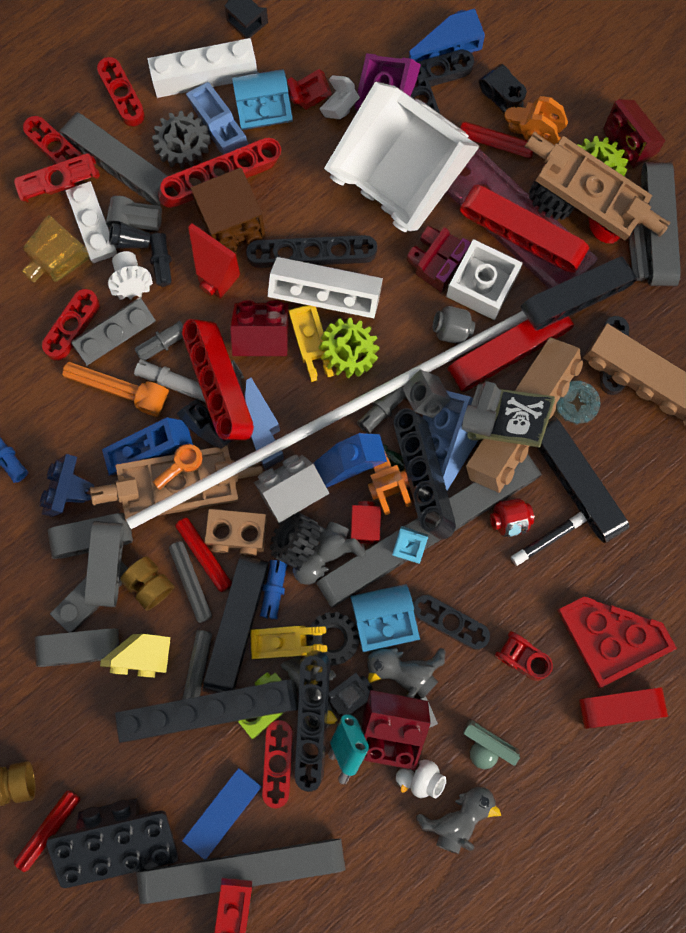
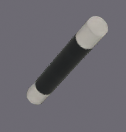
M579 512L512 555L510 557L512 562L518 566L585 523L587 521L585 516Z

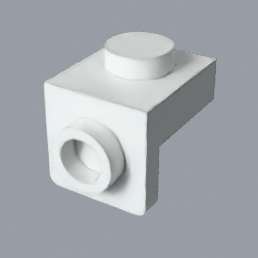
M332 75L329 81L334 87L335 93L325 102L320 111L324 117L341 119L350 112V108L360 97L354 89V83L348 77Z

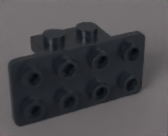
M137 798L120 800L114 804L102 807H90L78 812L76 830L52 835L47 839L46 845L60 886L62 888H70L175 863L178 860V852L166 812L159 810L139 815L140 808Z

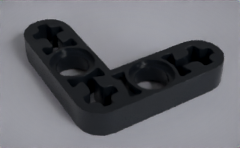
M458 50L418 61L417 63L421 64L417 78L418 87L413 89L410 97L414 99L418 95H425L429 100L426 105L440 114L431 87L470 75L474 65L472 53L467 50ZM462 60L466 67H462L461 64H458V61ZM441 66L445 72L442 75H435L431 72V68Z

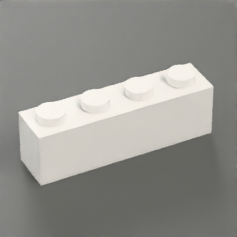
M251 38L148 58L157 98L190 92L207 82L212 87L233 83V77L257 74Z
M277 257L270 272L268 297L374 318L379 303L383 278Z

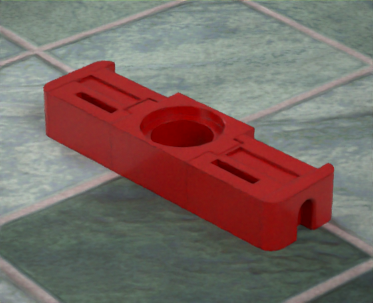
M83 154L15 178L14 183L20 200L28 203V199L44 193L52 195L75 187L74 183L91 178L92 176L98 179L100 174L94 166L96 164L95 158L90 154ZM55 171H60L63 174V182L58 186H54L51 182V175Z

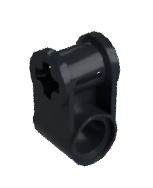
M497 65L479 79V87L483 94L491 99L504 114L511 107L523 108V100L527 93L526 88L511 74L505 65Z

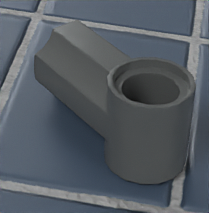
M112 196L110 198L106 219L108 227H111L112 223L118 224L122 222L135 228L159 230L162 221L161 206L134 203L131 199L123 196Z
M486 381L484 384H478L472 404L467 406L462 430L488 437L491 436L497 414L496 409L502 391L495 383Z

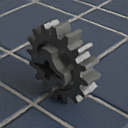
M183 111L179 112L178 117L169 113L170 119L168 121L161 118L162 127L155 126L156 135L152 136L155 152L159 154L161 161L165 162L168 160L170 167H173L175 163H179L180 169L184 168L185 163H189L193 167V160L195 159L202 162L201 153L208 154V144H211L207 125L203 126L202 118L195 120L192 112L187 117H184ZM178 135H180L181 139L184 140L185 145H184V144L182 143V141L178 138Z

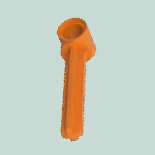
M67 362L63 367L62 375L65 378L134 401L136 409L154 417H159L169 390L165 387L149 381L138 386L71 362Z

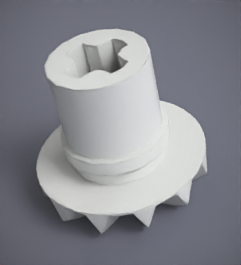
M120 252L113 257L112 262L115 272L108 280V286L112 295L118 296L120 300L125 297L131 300L134 296L142 297V292L150 290V285L153 284L151 274L147 269L138 266L136 256L132 252Z

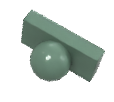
M469 720L465 725L463 734L475 741L470 749V759L476 767L489 769L497 763L499 757L513 766L517 764L520 759L519 749L473 720Z

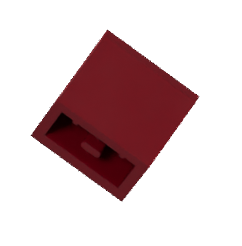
M619 99L614 102L603 127L604 133L610 142L618 143L617 148L619 150L624 149L625 152L622 158L628 159V162L634 169L658 154L666 140L635 100Z
M243 300L235 303L231 321L232 356H287L289 304L282 303L279 300H270L267 303Z
M371 690L364 710L361 727L369 746L363 761L415 770L431 724L428 701Z

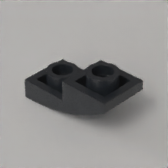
M198 399L176 413L194 433L213 446L222 449L233 441L218 437L208 410Z

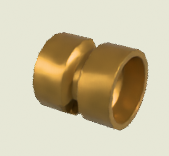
M148 556L134 563L120 578V581L129 592L137 593L135 599L146 611L163 601L175 587L164 574H158L159 568Z
M29 761L14 763L10 765L8 770L6 767L0 766V806L8 804L11 799L15 803L32 801L35 798L36 784L31 763Z

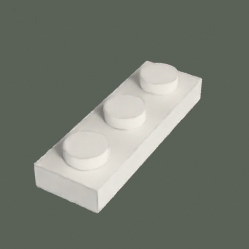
M91 181L67 189L68 199L92 263L115 256L117 251L115 245H109V229Z

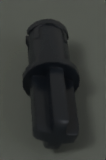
M154 233L150 236L152 250L150 262L154 266L156 284L166 287V285H170L172 282L169 264L172 258L168 254L166 235Z

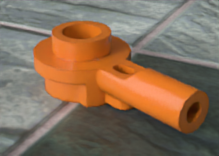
M192 444L180 446L175 452L174 463L152 483L160 490L181 471L193 472L197 470L203 460L200 449Z

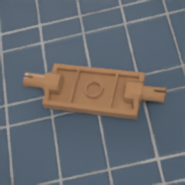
M535 131L524 147L529 148L545 159V165L537 176L536 182L624 240L631 235L635 226L640 224L656 233L659 237L667 230L670 221L665 220L650 210L651 206L648 204L652 197L650 193L564 136L559 140L558 144L553 145Z
M228 445L222 449L215 447L200 450L203 458L201 466L193 472L181 471L160 490L152 481L174 463V455L116 464L118 476L116 484L90 487L92 503L96 505L119 500V503L123 504L126 521L127 518L235 461L230 458ZM261 461L160 515L237 502L236 482L241 478L260 475L262 473Z

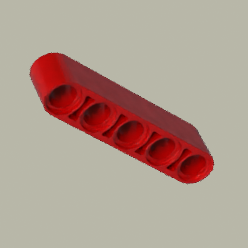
M264 138L168 176L161 182L158 192L159 201L165 207L173 208L194 200L190 188L193 185L189 179L197 178L203 183L218 177L214 173V169L217 168L222 169L225 173L242 168L246 178L269 170L277 162L281 154V146L273 138ZM262 150L270 151L273 157H265L262 154ZM238 160H246L250 167H242ZM174 188L178 195L171 197L166 194L165 189Z
M474 185L460 207V212L469 220L566 272L575 273L589 250L588 244L581 238L481 185Z
M568 316L535 331L527 319L456 360L447 369L462 392L468 391L544 347L550 337L557 339L563 336L575 324Z
M197 319L186 320L182 328L183 340L218 437L230 440L249 439L254 429L253 421L217 324L212 321Z

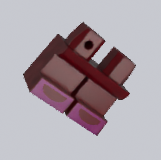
M428 226L423 232L420 241L429 246L427 252H424L417 246H414L408 253L406 261L417 269L416 275L442 293L454 276L455 271H457L472 242L465 238L461 240L456 238L445 227L440 232Z

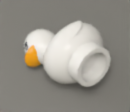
M430 760L419 761V767L415 773L407 768H401L396 773V782L401 787V792L404 793L411 788L412 794L418 798L428 796L437 798L442 793L446 784V777L440 774L438 766Z

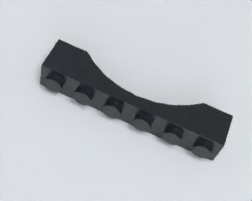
M283 680L116 712L115 716L119 743L296 711L298 710L299 703L295 680Z

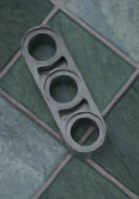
M124 513L49 528L47 532L52 559H62L89 553L91 528L94 521L123 523V546L132 543L131 528L125 521Z
M94 521L92 524L85 605L116 607L124 538L123 523Z
M100 629L35 637L36 667L101 661L120 645L119 629Z

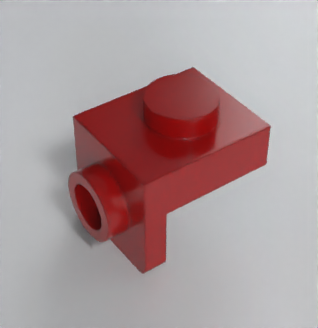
M321 69L314 71L299 81L292 77L287 79L290 88L288 90L290 99L294 104H299L306 110L332 95L326 76Z

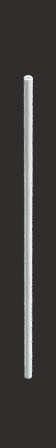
M523 311L511 316L127 518L128 525L133 529L404 386L420 369L429 373L512 329L528 318Z

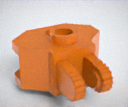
M540 96L533 103L528 102L526 108H508L504 115L509 123L508 126L511 132L523 134L524 139L528 141L535 131L553 145L558 144L561 139L558 133L568 124L563 106L551 97Z
M386 457L387 462L373 467L375 473L370 475L373 482L369 483L368 487L373 500L379 498L385 515L391 513L385 497L400 492L406 508L412 506L406 489L410 485L405 470L400 472L397 465L391 467L390 461Z

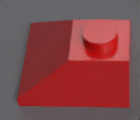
M191 223L188 228L196 274L200 284L199 287L207 295L212 296L214 294L221 299L240 276L236 254Z

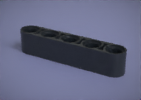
M621 256L532 296L521 305V309L535 331H538L624 291L633 285L638 278L626 260Z
M405 408L396 414L394 428L419 523L422 529L438 539H447L454 533L456 522L429 425L425 419L413 410Z
M553 415L548 421L541 446L537 447V449L579 511L585 516L593 532L601 542L607 543L629 529V523L561 422Z
M241 555L239 558L204 680L203 692L215 694L235 690L269 567L268 561Z

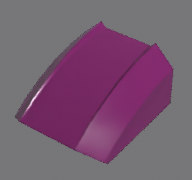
M366 53L357 92L360 98L355 102V110L358 112L375 82L393 85L411 96L421 64L411 58L399 59Z

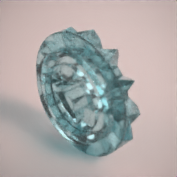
M583 381L570 382L567 394L564 397H560L557 402V413H560L565 421L573 422L576 425L588 423L597 415L600 409L598 392L593 386ZM577 393L578 397H580V402L586 404L582 405L578 412H576L575 405L569 402L574 401Z

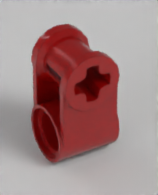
M509 631L507 642L501 651L496 652L494 656L531 680L539 681L548 677L553 669L551 658L520 635ZM516 645V646H517L516 649L514 650V652H513L512 655L510 656V652L512 651V649H513L514 646ZM533 659H539L544 663L545 671L543 674H536L532 671L531 661Z

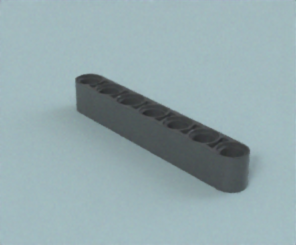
M341 838L140 870L136 872L139 903L148 904L220 892L222 878L252 881V886L342 872L346 870L342 840Z

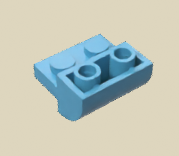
M284 69L232 78L241 130L293 122Z
M407 584L350 596L363 652L420 640L414 615V606Z

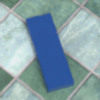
M238 768L182 841L206 860L262 786L242 769Z

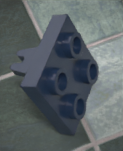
M65 454L58 460L56 459L55 463L50 464L47 473V479L50 480V484L47 490H43L39 506L43 507L42 515L54 517L63 513L65 502L84 503L91 500V495L85 492H88L90 487H94V484L73 474L77 460L76 456Z

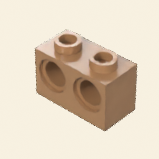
M209 509L205 544L207 547H212L211 551L216 553H228L229 549L240 550L241 555L257 556V552H264L267 527L266 514ZM227 526L230 529L226 538L218 539L215 537V531L218 527ZM247 529L257 530L258 536L254 541L248 542L243 539V533Z

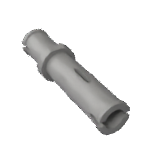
M140 359L139 363H137L134 372L135 376L205 402L199 382L171 372L170 368L166 366L161 368L143 359Z

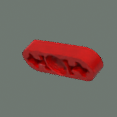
M113 57L103 58L98 63L97 70L122 121L131 127L140 125L144 121L145 113L124 70L117 59ZM111 68L116 79L112 80L106 69ZM119 87L128 89L127 94L122 97L114 95V92ZM130 103L133 111L136 112L135 116H131L128 112L127 104Z
M32 116L24 122L23 130L28 140L54 164L66 161L64 157L66 154L70 159L82 155L43 118ZM34 127L41 129L44 135L43 139L36 131H32ZM53 141L61 143L60 149L55 152L49 151L48 145Z
M89 289L79 290L44 338L42 349L50 359L55 361L64 359L74 347L71 341L85 331L98 312L100 302L93 291ZM89 298H90V301H91L92 305H91V306L85 305V306L83 307V305L81 304V301H82V300L87 301V300H89ZM80 311L84 316L83 318L78 314ZM68 319L78 320V327L75 330L67 331L64 329V324ZM62 332V334L69 339L66 340L64 337L61 338V336L58 333ZM52 343L56 345L59 343L62 348L53 351L50 346Z
M282 720L272 722L266 730L262 797L265 804L271 808L284 806L290 796L293 730L287 722ZM277 725H283V730L288 731V736L282 738L281 747L288 746L287 753L282 750L270 752V745L276 747L277 739L271 735L272 730H277ZM274 755H281L286 760V768L280 773L272 771L269 766L270 759ZM268 775L275 778L286 776V783L279 781V790L284 792L285 795L279 798L278 803H274L273 797L268 796V791L274 789V781L268 782Z

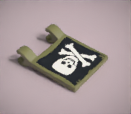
M500 389L502 390L501 398L496 409L497 414L491 436L488 437L472 432L467 434L470 440L475 441L489 439L540 447L553 409L555 396Z

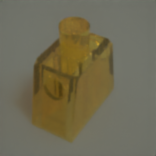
M48 215L23 248L32 262L22 270V273L33 283L43 273L54 282H57L90 259L85 246Z

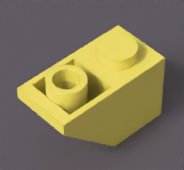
M132 634L101 660L100 666L110 667V673L128 675L129 669L138 670L137 676L155 678V673H166L171 637Z

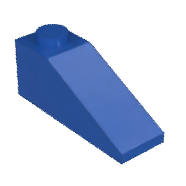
M475 8L467 11L460 10L450 15L409 51V58L418 62L458 50H467L470 53L482 50L485 34Z
M165 418L102 449L108 474L115 475L117 474L116 464L174 455L180 446L185 444L193 445L188 426L182 420Z
M358 433L335 444L313 464L326 488L385 463L387 459L380 434Z

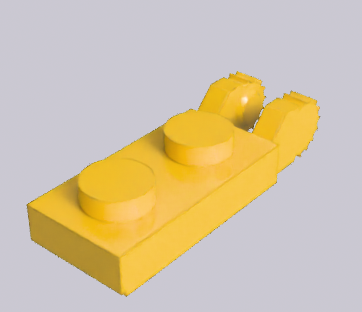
M305 305L288 311L303 363H306L310 380L313 382L317 381V372L312 360L320 359L325 352L319 349V345L323 342L320 338L324 332L316 307ZM328 359L322 360L327 377L334 376L332 368H327L330 361Z
M306 626L251 630L252 659L306 656L307 653L314 650L327 652V645L313 644V646H306V635L317 636L325 634L326 627L306 628Z

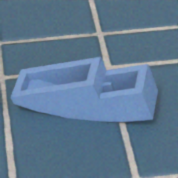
M209 82L186 93L194 111L199 118H202L203 126L207 125L209 135L222 155L248 145L246 135L234 121L231 111Z
M249 378L246 380L245 401L254 425L251 438L255 449L258 450L275 441L273 435L280 431V427L253 379ZM279 451L262 460L261 463L266 470L284 460L283 452Z

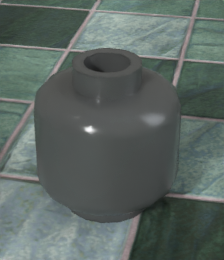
M446 306L441 311L436 312L432 329L439 340L460 344L466 341L467 337H472L475 322L472 321L468 310Z

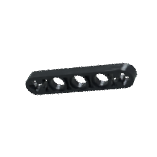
M366 235L253 241L246 250L248 262L256 268L273 267L276 258L279 257L278 251L283 247H288L293 251L292 256L287 258L290 260L315 265L368 263L374 260L377 255V243L374 238ZM354 244V255H350V245ZM335 245H342L346 248V252L342 256H335L331 249ZM362 245H367L369 249L368 254H363V250H361ZM309 246H315L320 252L316 257L312 258L306 256L304 253L305 249ZM270 248H273L274 259L270 258ZM258 249L262 251L261 259H256L254 255Z
M318 650L309 652L304 657L300 666L295 782L300 789L307 792L317 790L320 786L325 766L330 660L325 653ZM315 660L320 669L316 674V678L311 679L314 674V667L310 664ZM310 687L317 688L321 692L322 698L319 700L310 699L307 696L306 689ZM308 715L317 717L320 721V726L317 728L309 727L305 722V717ZM313 743L317 746L319 753L310 755L305 752L303 745ZM313 764L311 768V776L314 778L313 781L308 780V776L305 775L309 765Z

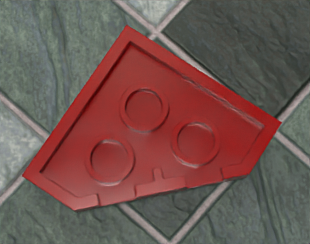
M585 596L557 610L598 688H602L677 649L662 622L635 615V613L609 606Z

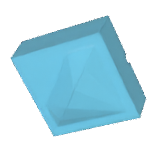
M401 526L392 555L420 564L429 535Z

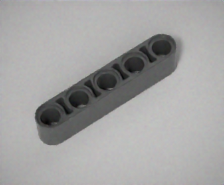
M78 112L61 128L59 134L80 153L92 155L98 166L152 205H161L158 192L161 182L168 177ZM166 188V194L169 195L174 188Z
M644 162L641 171L642 189L652 195L648 203L651 206L650 210L665 220L670 221L667 230L660 237L644 226L649 268L647 282L649 286H677L680 281V255L674 167L671 162Z

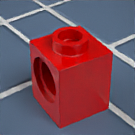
M370 501L358 502V505H352L351 539H357L360 544L376 545L379 543L381 506H375V503Z

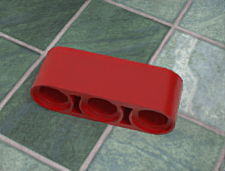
M662 687L579 699L584 729L668 717Z

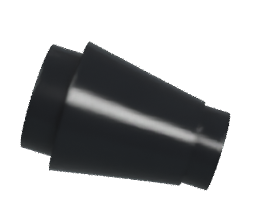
M122 222L111 224L109 245H115V248H148L150 233Z

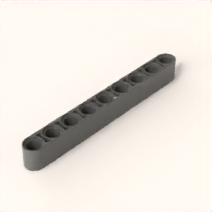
M528 454L522 463H518L514 470L512 481L508 485H504L500 493L475 482L449 498L456 522L455 531L542 475ZM418 518L404 526L429 535L424 550L441 540L422 529ZM400 529L366 550V555L362 557L356 556L316 583L331 608L408 561L392 555Z

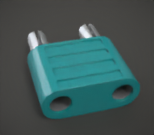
M346 714L342 716L331 738V749L328 753L331 760L337 759L342 770L338 780L343 785L347 784L350 776L357 773L369 749L357 719L352 715Z

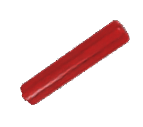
M466 121L461 124L460 129L467 133L470 140L527 158H531L533 155L532 150L524 147L527 140Z
M185 517L178 521L175 527L220 592L227 590L232 585V582L190 520Z
M70 790L64 793L14 860V865L19 870L26 872L30 869L47 846L48 837L56 834L79 803L80 798L77 794Z

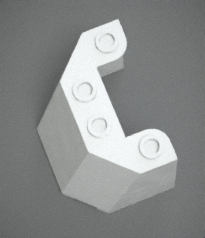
M375 82L324 169L331 173L330 178L340 185L345 183L356 184L362 189L361 194L373 201L376 199L383 204L381 208L394 219L393 225L404 232H407V230L415 231L420 228L479 146L468 138L466 132L422 101L414 100L393 85Z

